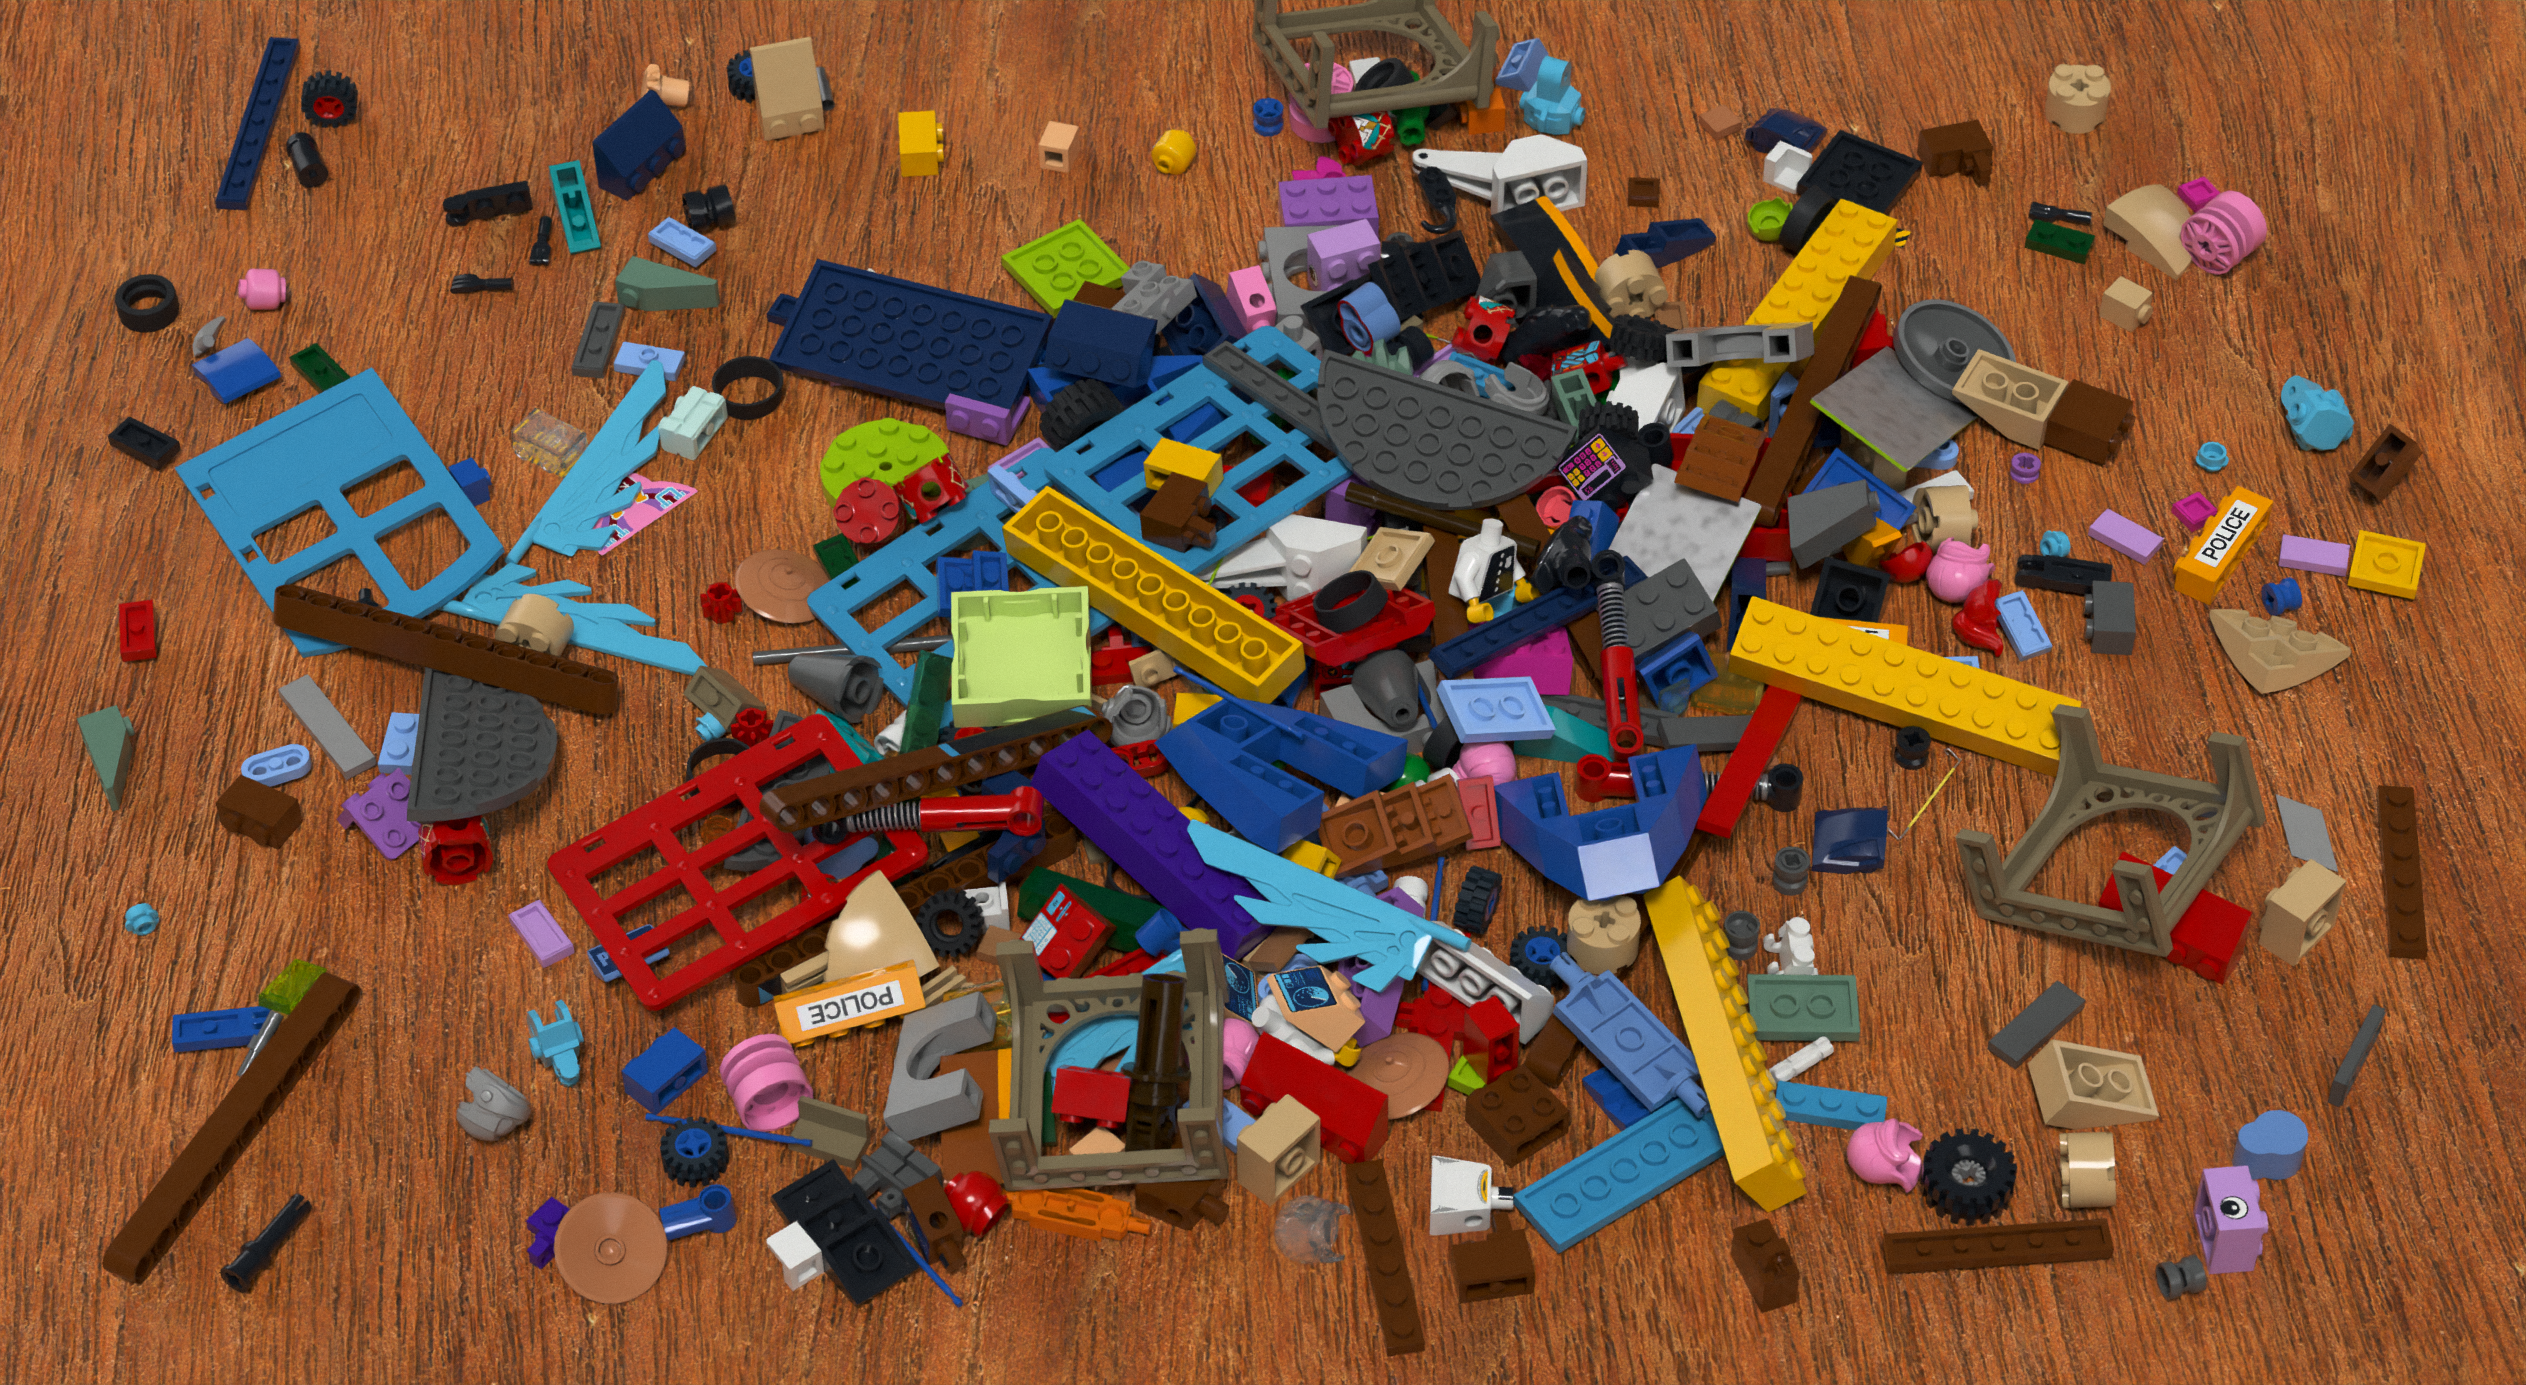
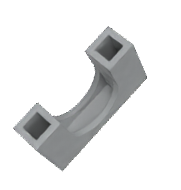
M1339 225L1264 227L1263 240H1258L1257 254L1258 259L1264 260V262H1261V271L1276 305L1275 326L1287 316L1297 315L1302 318L1303 327L1315 333L1300 306L1328 291L1305 290L1295 286L1287 278L1298 272L1307 271V234Z
M1813 322L1683 328L1666 334L1667 366H1701L1709 362L1747 358H1764V363L1797 362L1814 355Z
M1430 659L1415 665L1418 670L1420 685L1439 724L1448 714L1440 697L1437 696L1434 663ZM1352 684L1320 693V716L1407 739L1406 753L1416 754L1422 752L1427 740L1434 731L1426 713L1415 719L1410 725L1402 728L1393 727L1387 722L1375 718L1366 710L1361 699L1354 691Z
M980 991L904 1016L883 1117L888 1129L893 1130L906 1142L979 1119L983 1091L966 1068L932 1079L928 1078L932 1071L940 1064V1056L953 1055L959 1051L993 1041L997 1014Z

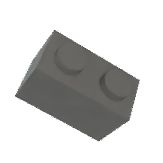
M2092 581L2091 593L2085 594L2083 601V614H2089V619L2085 620L2084 638L2090 639L2091 653L2132 655L2136 635L2133 583Z

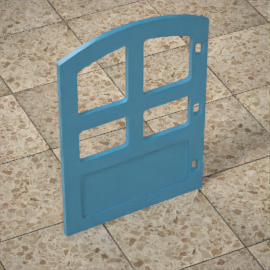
M372 367L175 467L176 473L272 614L274 612L276 587L291 584L347 554H355L389 602L382 609L421 619L467 589L505 552L503 545L448 472L437 453L435 454ZM401 460H408L426 485L366 518L358 517L342 492ZM210 487L215 495L205 500L200 491ZM312 506H321L338 531L277 564L269 563L253 540L254 537ZM435 508H443L469 543L470 548L433 580L420 589L412 591L379 547L376 540ZM253 550L258 558L248 563L243 554ZM283 628L302 658L332 653L352 647Z

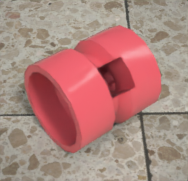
M1551 487L1539 497L1536 511L1547 528L1556 530L1568 521L1573 500L1580 499L1566 487Z

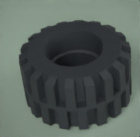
M1088 379L1086 382L1080 380L1076 381L1072 386L1069 384L1064 387L1063 391L1057 392L1053 396L1054 399L1047 403L1045 406L1046 411L1041 414L1040 419L1042 422L1039 426L1043 437L1052 449L1058 452L1126 409L1104 382L1100 380L1096 382L1094 379ZM1088 444L1077 451V453L1080 455V453L1091 449V446Z

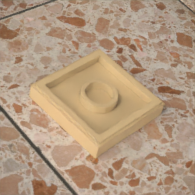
M1380 527L1349 572L1359 570L1370 571L1384 589L1401 591L1435 540L1430 533Z

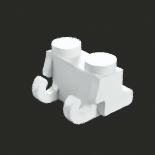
M1794 917L1790 921H1786L1778 931L1779 937H1782V940L1778 943H1774L1775 939L1772 933L1763 938V946L1766 951L1779 953L1782 971H1778V962H1772L1767 967L1768 974L1818 975V969L1814 968L1813 964L1815 957L1813 951L1814 943L1812 935L1809 934L1810 924L1807 920L1801 917Z

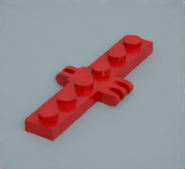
M1462 932L1466 937L1471 939V933ZM1428 980L1429 986L1428 990L1424 992V998H1416L1412 1003H1398L1394 1024L1397 1027L1408 1029L1410 1033L1423 1034L1436 1040L1446 1051L1450 1068L1454 1040H1464L1465 1010L1469 1009V1006L1460 1003V1000ZM1447 1081L1438 1096L1421 1110L1442 1112Z

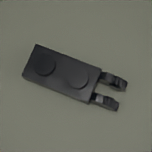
M526 180L467 191L465 194L450 196L444 199L443 210L447 212V215H445L447 225L453 227L466 226L472 220L489 219L495 216L533 210L529 185Z
M2025 554L2021 555L2017 561L2019 572L2015 575V583L2020 587H2027L2028 589H2036L2041 586V588L2090 594L2092 581H2111L2113 566L2106 563L2052 555Z

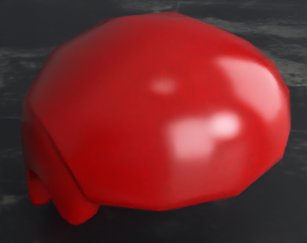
M1924 541L1915 542L1905 547L1898 554L1891 553L1889 556L1890 560L1884 561L1881 559L1879 563L1886 572L1896 574L1895 582L1909 583L1921 578L1926 573L1933 559V550Z

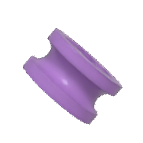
M2030 453L2016 454L2011 461L2010 476L2018 483L2030 484L2035 482L2039 477L2040 459Z

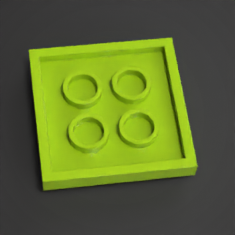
M1080 218L1001 256L1002 266L1050 315H1053L1054 319L1057 318L1064 300H1073L1084 281L1116 289L1123 285L1121 277L1130 269Z

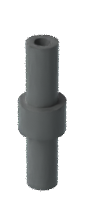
M270 1010L258 1035L253 1034L247 1045V1048L250 1050L236 1074L237 1076L241 1077L275 1034L284 1016Z

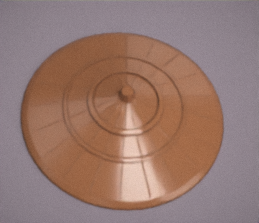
M781 549L764 550L748 556L741 562L735 573L736 590L743 602L757 614L783 623H803L816 619L815 615L809 610L808 596L829 582L823 568L815 561L802 554Z
M1397 1033L1384 1037L1365 1047L1360 1052L1357 1062L1353 1066L1348 1067L1346 1074L1389 1095L1388 1119H1397L1421 1110L1438 1096L1448 1078L1449 1059L1444 1048L1433 1038L1419 1033Z
M618 1192L597 1193L576 1203L562 1218L554 1241L555 1261L566 1283L581 1296L606 1304L627 1302L649 1290L663 1271L668 1250L664 1227L655 1212L641 1200Z

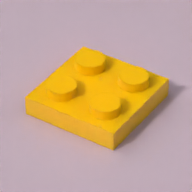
M2359 530L2347 585L2415 599L2426 543Z

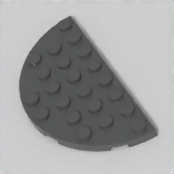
M1325 349L1320 363L1318 375L1319 415L1326 436L1339 458L1362 481L1381 493L1431 509H1476L1494 505L1524 493L1554 470L1570 449L1577 435L1576 426Z
M425 667L407 807V821L432 824L435 821L463 819L482 815L498 809H505L538 788L550 774L557 755V731L552 719L549 720L543 713L542 704L533 696Z

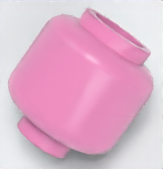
M249 269L245 279H239L238 296L239 298H245V304L249 309L276 310L280 302H285V277H280L279 272L275 269Z

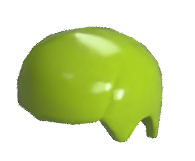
M1776 197L1772 201L1763 200L1754 204L1747 214L1749 231L1762 241H1778L1783 224L1793 208L1792 202L1786 204L1781 197Z

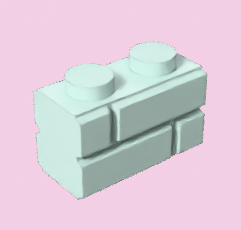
M696 386L691 387L685 396H680L677 399L670 416L663 417L659 423L658 434H660L663 450L676 455L679 453L681 457L694 461L728 418L726 399L722 395L713 392L707 393L705 389Z

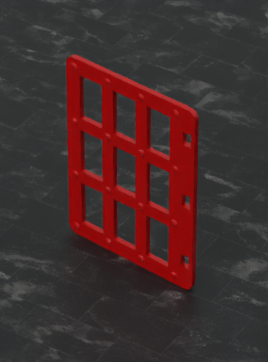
M813 714L549 857L547 866L550 874L645 1009L649 1011L661 1010L841 911L847 904L846 897L851 891L875 871L881 870L891 883L928 861L929 851L927 845L914 829L911 830L908 826V829L905 830L902 826L900 831L897 827L894 831L890 828L886 831L883 827L881 832L896 851L831 886L816 864L871 835L874 831L870 829L867 832L864 828V831L861 832L858 829L857 832H850L843 841L837 844H823L814 840L802 847L791 832L784 833L762 816L759 805L763 794L758 787L817 755L822 754L835 772L864 765L826 716ZM791 737L793 738L794 742L777 751L776 745ZM698 788L700 793L685 801L681 800L680 797ZM738 799L753 820L688 854L673 833ZM767 837L782 858L716 893L701 872ZM603 839V845L588 853L585 851V848ZM654 845L668 866L602 901L588 879ZM796 876L811 898L745 933L730 911ZM682 884L697 905L630 940L616 921V918ZM710 923L725 945L659 981L644 958Z

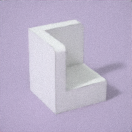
M1779 141L1765 157L1763 181L1789 193L1796 194L1798 181L1812 165V154Z
M797 1221L766 1239L767 1247L782 1263L784 1281L792 1291L824 1273L822 1251Z

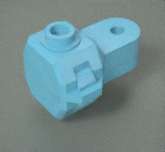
M1545 56L1539 68L1537 81L1529 92H1523L1519 108L1524 110V121L1533 129L1543 133L1562 135L1569 134L1576 125H1582L1586 109L1581 107L1582 94L1570 85L1571 62Z
M2298 375L2292 376L2286 381L2282 388L2281 401L2288 410V414L2285 417L2301 449L2305 451L2313 448L2319 451L2336 449L2341 441H2346L2350 438L2355 423L2339 391L2332 389L2325 392L2319 384Z

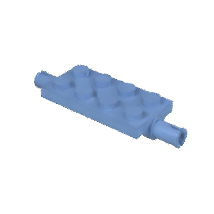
M1562 952L1561 957L1559 955L1556 956L1549 968L1570 987V993L1566 998L1555 1004L1553 1013L1651 1112L1671 1098L1678 1096L1698 1118L1703 1116L1701 1111L1705 1114L1708 1113L1711 1107L1707 1094L1695 1083L1701 1076L1694 1054L1609 969L1596 976L1590 972H1584L1569 957L1567 952Z

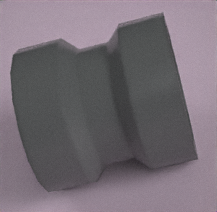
M1788 846L1780 849L1775 855V870L1773 871L1772 884L1775 890L1783 895L1795 896L1802 893L1807 887L1810 858L1803 849Z
M1742 910L1734 911L1725 919L1724 933L1730 944V947L1726 950L1728 956L1733 960H1748L1757 952L1760 923L1754 914Z
M2196 1255L2185 1256L2177 1263L2166 1261L2156 1265L2157 1283L2166 1300L2179 1298L2184 1292L2195 1294L2206 1290L2205 1271L2200 1259Z

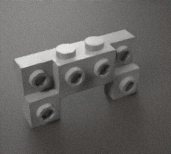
M1138 261L1121 277L1126 295L1111 309L1157 319L1156 334H1158L1197 295L1193 280L1177 276H1167L1165 266L1162 264Z

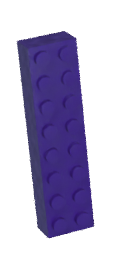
M1087 729L1041 756L1030 785L1041 792L1047 801L1190 930L1197 928L1217 929L1222 954L1238 961L1253 951L1276 929L1277 926L1259 923L1234 900V896L1239 895L1267 902L1270 901L1246 878L1208 866L1202 859L1187 831L1191 821L1090 730Z

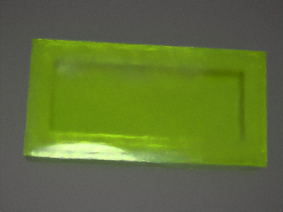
M294 959L258 995V1005L289 1015L322 973L327 972V969Z

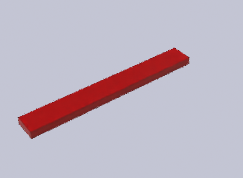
M1769 685L1698 818L1696 829L1730 839L1804 698L1802 694Z

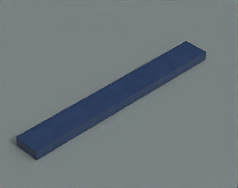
M269 37L215 199L217 209L248 210L301 47L299 39Z
M1627 555L1623 557L1625 561L1624 591L1649 578ZM1604 569L1601 571L1603 575L1607 576L1616 573L1612 569ZM1591 577L1589 583L1581 589L1561 586L1432 648L1428 657L1449 680H1452L1590 613L1598 607V595L1592 586Z

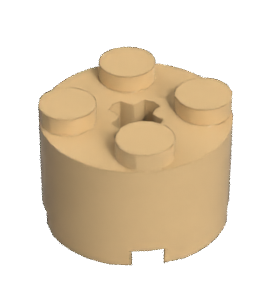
M2058 65L2049 79L2045 104L2047 120L2051 124L2052 120L2060 124L2061 130L2069 133H2088L2093 131L2100 122L2102 125L2106 119L2111 89L2110 82L2104 75L2103 68L2098 65Z
M1628 250V255L1619 257L1617 253L1607 258L1598 267L1594 279L1601 287L1598 294L1612 308L1610 315L1614 319L1619 315L1624 316V314H1629L1632 317L1640 315V318L1650 317L1654 314V310L1660 308L1668 299L1666 286L1648 254L1639 250Z
M1967 485L1932 486L1916 490L1912 504L1917 507L1913 513H1917L1918 523L1912 524L1914 542H1926L1932 548L1933 553H1937L1941 542L1951 537H1954L1953 541H1961L1970 546L1971 532L1978 527V513L1975 509L1971 510L1970 493Z
M524 594L521 599L517 600L516 598L510 605L496 629L495 639L560 657L574 633V623L568 613L563 616L557 610L559 605L553 600L538 594Z
M1616 895L1613 899L1607 901H1587L1580 897L1573 904L1568 916L1567 952L1569 956L1572 955L1582 970L1600 975L1609 969L1614 974L1617 973L1618 968L1626 964L1628 967L1635 961L1639 950L1641 924L1635 900L1621 895Z
M2112 1132L2059 1133L2062 1185H2068L2062 1186L2063 1208L2116 1206L2115 1158Z

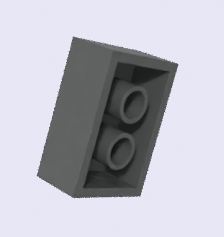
M1685 558L1624 591L1622 595L1625 598L1623 600L1625 603L1624 608L1626 609L1624 612L1626 613L1625 619L1627 620L1625 624H1627L1626 630H1628L1626 635L1629 637L1627 639L1629 641L1627 646L1634 651L1635 666L1640 664L1646 657L1652 656L1689 631L1697 633L1700 638H1703L1722 627L1716 606Z

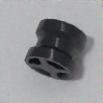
M1908 726L1901 729L1897 733L1895 762L1900 767L1909 770H1917L1924 767L1928 762V750L1931 743L1929 733L1916 726Z

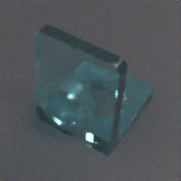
M1684 678L1662 689L1659 692L1658 708L1651 704V698L1647 693L1639 696V703L1644 708L1678 713L1680 715L1688 711L1690 681Z

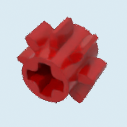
M726 582L709 585L707 594H700L703 617H711L716 624L734 621L735 612H742V602L736 588L732 589Z
M751 707L743 710L740 714L736 713V723L730 726L732 737L737 738V740L751 748L769 738L774 723L773 720H768L766 710L761 711Z

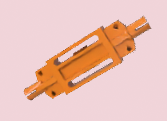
M1075 1187L1015 1190V1192L1002 1189V1194L1007 1195V1198L1010 1200L1009 1206L1012 1207V1217L1029 1221L1030 1227L1099 1242H1102L1103 1237L1121 1241L1128 1231L1149 1236L1152 1230L1153 1220L1131 1216L1130 1202L1113 1199V1195Z

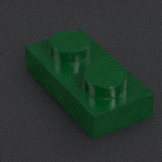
M2035 219L2026 237L2025 248L2085 265L2094 246L2095 235Z

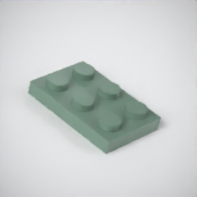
M1747 974L1748 1012L1753 1017L1758 1031L1754 1033L1756 1040L1815 1041L1825 1036L1829 1041H1859L1860 1023L1856 975Z

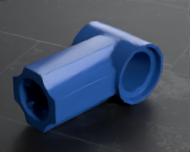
M1160 908L1135 933V937L1140 946L1149 954L1158 956L1162 952L1169 956L1181 948L1180 931L1190 930L1183 927L1177 917L1170 911Z
M719 1184L704 1188L697 1198L659 1209L668 1241L706 1229L713 1233H724L729 1231L737 1221L731 1193L728 1188Z

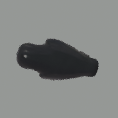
M1550 304L1534 308L1522 317L1515 319L1519 327L1506 337L1507 341L1504 342L1500 355L1507 364L1509 362L1519 364L1520 361L1518 359L1522 354L1541 355L1560 348L1569 349L1576 343V336L1590 331L1592 325L1591 313L1586 307L1581 305L1562 306Z
M1580 515L1572 517L1556 529L1548 538L1536 562L1533 575L1530 578L1531 585L1542 594H1546L1553 586L1560 584L1571 589H1581L1589 583L1592 568L1590 538L1593 528L1592 524L1585 517Z

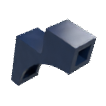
M1015 770L991 776L981 783L982 795L1010 794L1017 787H1032L1030 785L1032 780ZM1042 819L1041 829L1030 836H1019L1010 830H1003L997 843L987 852L988 878L999 884L1010 874L1016 873L1025 862L1043 850L1046 844L1045 820Z

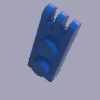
M256 1006L173 1015L172 1045L174 1052L248 1045L253 1034L258 1035L272 1008L270 1006Z

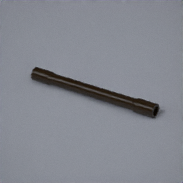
M1354 482L1349 483L1345 492V501L1359 506L1378 509L1468 538L1481 534L1482 524L1386 495L1379 490ZM1502 531L1501 535L1516 542V555L1536 560L1541 547L1540 540L1514 532Z

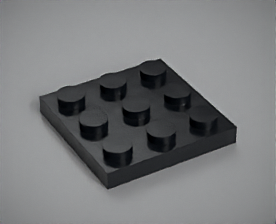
M1839 130L1798 181L1796 192L1803 195L1810 187L1817 185L1834 199L1835 205L1842 198L1888 215L1921 173L1923 162Z

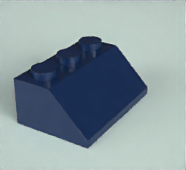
M649 90L592 141L598 186L600 189L628 202L638 192L642 191L654 177L661 174L664 168L685 150L683 126L655 91Z
M1193 273L1188 278L1193 280L1197 297L1161 330L1175 356H1204L1226 340L1233 344L1248 335L1221 286L1197 273ZM1242 349L1243 352H1248L1247 349Z
M1065 299L1048 336L1044 367L1131 388L1147 384L1158 320Z

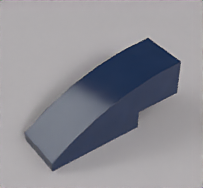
M1701 218L1651 222L1647 233L1621 235L1614 255L1618 253L1619 257L1628 255V250H1639L1651 257L1656 268H1661L1699 252L1714 243L1717 236Z

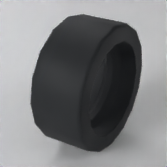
M1395 57L1387 58L1369 68L1357 82L1354 91L1413 83L1414 77L1400 59Z
M155 274L139 275L128 279L116 291L115 304L118 316L122 324L132 331L144 333L163 329L171 324L179 313L176 290L172 282L163 276ZM157 297L164 299L163 302L149 309L131 308L132 304L144 298Z

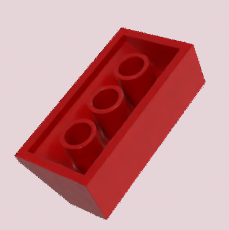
M2124 851L2118 858V860L2151 866L2159 894L2173 876V874ZM2112 871L2099 900L2098 907L2124 912ZM2202 889L2171 931L2170 938L2173 949L2165 958L2172 963L2179 964L2200 974L2206 979H2211L2224 985L2243 956L2253 912Z
M1266 1032L1260 1035L1240 1082V1105L1249 1113L1262 1116L1265 1109L1271 1103H1277L1286 1094H1289L1320 1117V1148L1333 1153L1347 1164L1371 1161L1388 1140L1389 1095Z

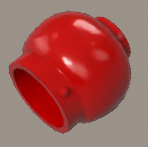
M978 1170L971 1171L966 1175L959 1172L944 1189L962 1224L963 1232H972L976 1238L984 1237L997 1224L1010 1205L1007 1195L1002 1194L1003 1190L999 1182L988 1173Z

